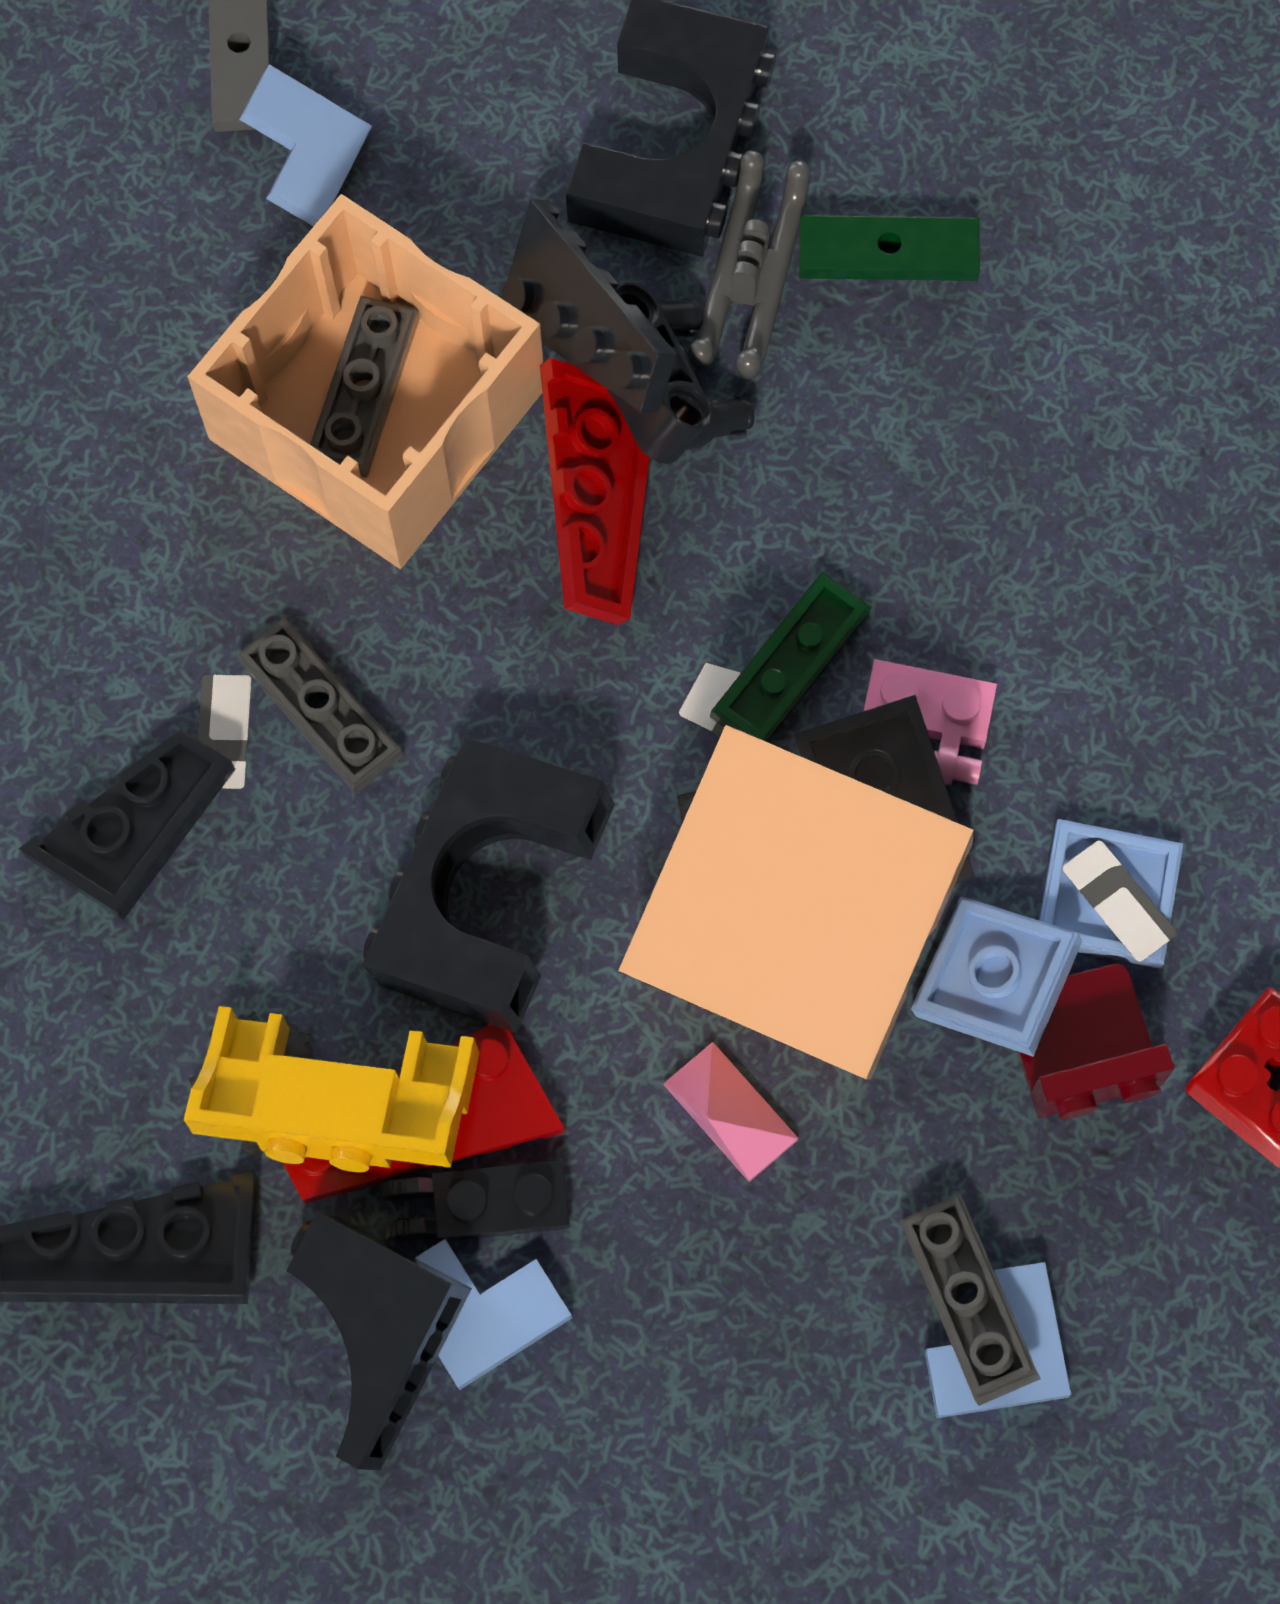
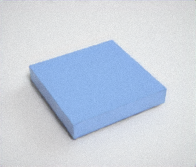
M1058 819L1055 824L1039 921L1079 933L1082 944L1078 953L1161 969L1164 965L1167 943L1143 961H1136L1066 876L1062 868L1096 841H1102L1169 923H1171L1183 843Z
M961 896L911 1010L916 1017L1034 1056L1082 944L1081 937L1077 932Z

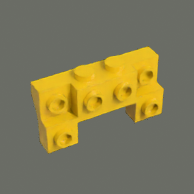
M219 1006L207 1055L199 1076L191 1088L184 1116V1122L192 1134L257 1142L261 1151H264L267 1157L289 1164H300L304 1162L305 1157L329 1160L330 1164L334 1167L350 1172H366L369 1170L370 1165L390 1168L391 1160L451 1168L462 1113H468L479 1058V1050L473 1037L461 1036L459 1047L427 1043L423 1032L410 1030L400 1078H398L396 1071L393 1069L284 1056L290 1028L282 1014L270 1013L267 1023L239 1020L232 1008Z

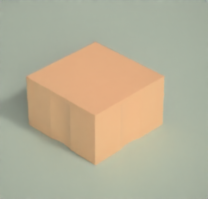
M341 194L287 257L285 265L271 287L257 301L239 314L187 377L208 438L212 442L401 569L542 394L540 365L543 363L541 330L538 322L471 278L452 272L426 256L411 239ZM360 296L417 309L420 319L367 478L361 477L358 462L347 456L339 465L310 445ZM361 380L357 382L355 385L364 386L369 384L371 381Z
M725 725L618 971L864 1079H871L907 997L909 979L925 942L938 925L973 844L974 830Z

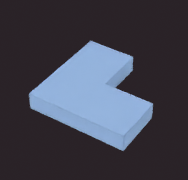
M270 64L261 76L239 119L291 150L266 199L313 227L333 204L372 127L370 124Z
M446 1239L416 1257L418 1260L472 1288L438 1355L459 1390L572 1319L571 1313L537 1259L482 1294H479Z
M1045 1262L994 1270L1041 1379L978 1406L952 1345L928 1348L925 1350V1357L936 1418L1057 1400L1071 1396Z

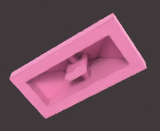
M714 1042L709 1044L664 1083L668 1091L749 1182L799 1139Z

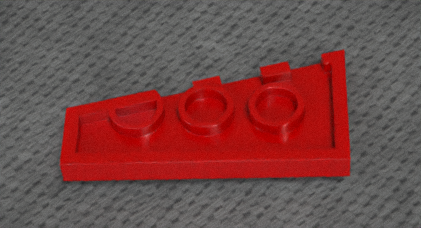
M550 357L540 365L564 609L620 625L631 617L650 458L642 452L636 443L617 403L609 394L608 389L576 366Z
M489 1024L467 1036L475 1039L479 1050V1058L468 1113H462L452 1162L483 1153L487 1155L512 1148V1145L541 1137L546 1139L564 1134L565 1128L510 1031ZM460 1041L454 1043L451 1046L459 1047ZM305 1157L304 1162L300 1164L283 1163L305 1204L385 1183L388 1179L413 1172H425L442 1167L391 1160L390 1168L370 1165L369 1170L366 1172H350L334 1167L330 1164L329 1160Z

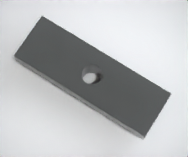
M209 0L211 108L214 131L256 130L239 119L268 65H271L269 0Z
M360 296L310 445L339 465L347 456L358 462L361 477L367 478L420 319L417 309L365 296ZM361 380L371 381L369 384L364 386L355 385L357 382Z
M285 617L236 655L238 662L355 795L403 757L402 749ZM324 697L329 700L322 708L314 709L309 707L310 702L315 698Z
M961 1194L900 1220L973 1398L978 1406L1040 1380L1039 1373ZM965 1290H978L977 1296L972 1302L968 1304L958 1303L960 1295Z

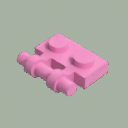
M874 659L864 711L916 695L929 737L940 740L939 750L934 751L945 785L951 786L953 780L977 785L982 760L958 756L959 745L984 749L997 684Z

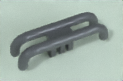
M755 150L747 151L741 158L736 193L704 308L703 323L698 331L696 341L689 348L690 361L694 367L699 369L709 367L717 354L731 301L754 306L744 347L736 361L738 374L745 379L755 378L760 373L766 357L799 231L800 215H803L810 181V169L806 162L796 160L789 165L782 203L770 249H768L769 226L763 221L753 219L764 168L763 157Z

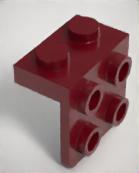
M1110 964L1068 975L1034 1056L1017 1051L1037 1118L1058 1113L1060 1120L1072 1119L1097 1110V1103L1121 1097L1123 1103H1131L1150 1098L1161 1092L1160 1086L1165 1083L1175 1069L1167 1043L1155 1047L1152 1046L1129 972L1121 964Z

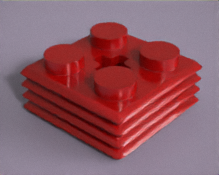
M1268 988L1186 1085L1185 1090L1188 1095L1280 1169V1089L1276 1092L1267 1085L1271 1073L1265 1068L1267 1067L1275 1071L1280 1067V993L1273 988Z

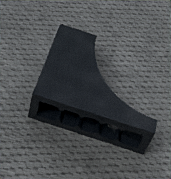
M316 1211L313 1219L306 1221L293 1239L291 1245V1255L293 1258L286 1272L303 1282L323 1302L332 1315L347 1350L352 1385L351 1406L344 1437L335 1457L357 1469L381 1470L472 1288L340 1217Z

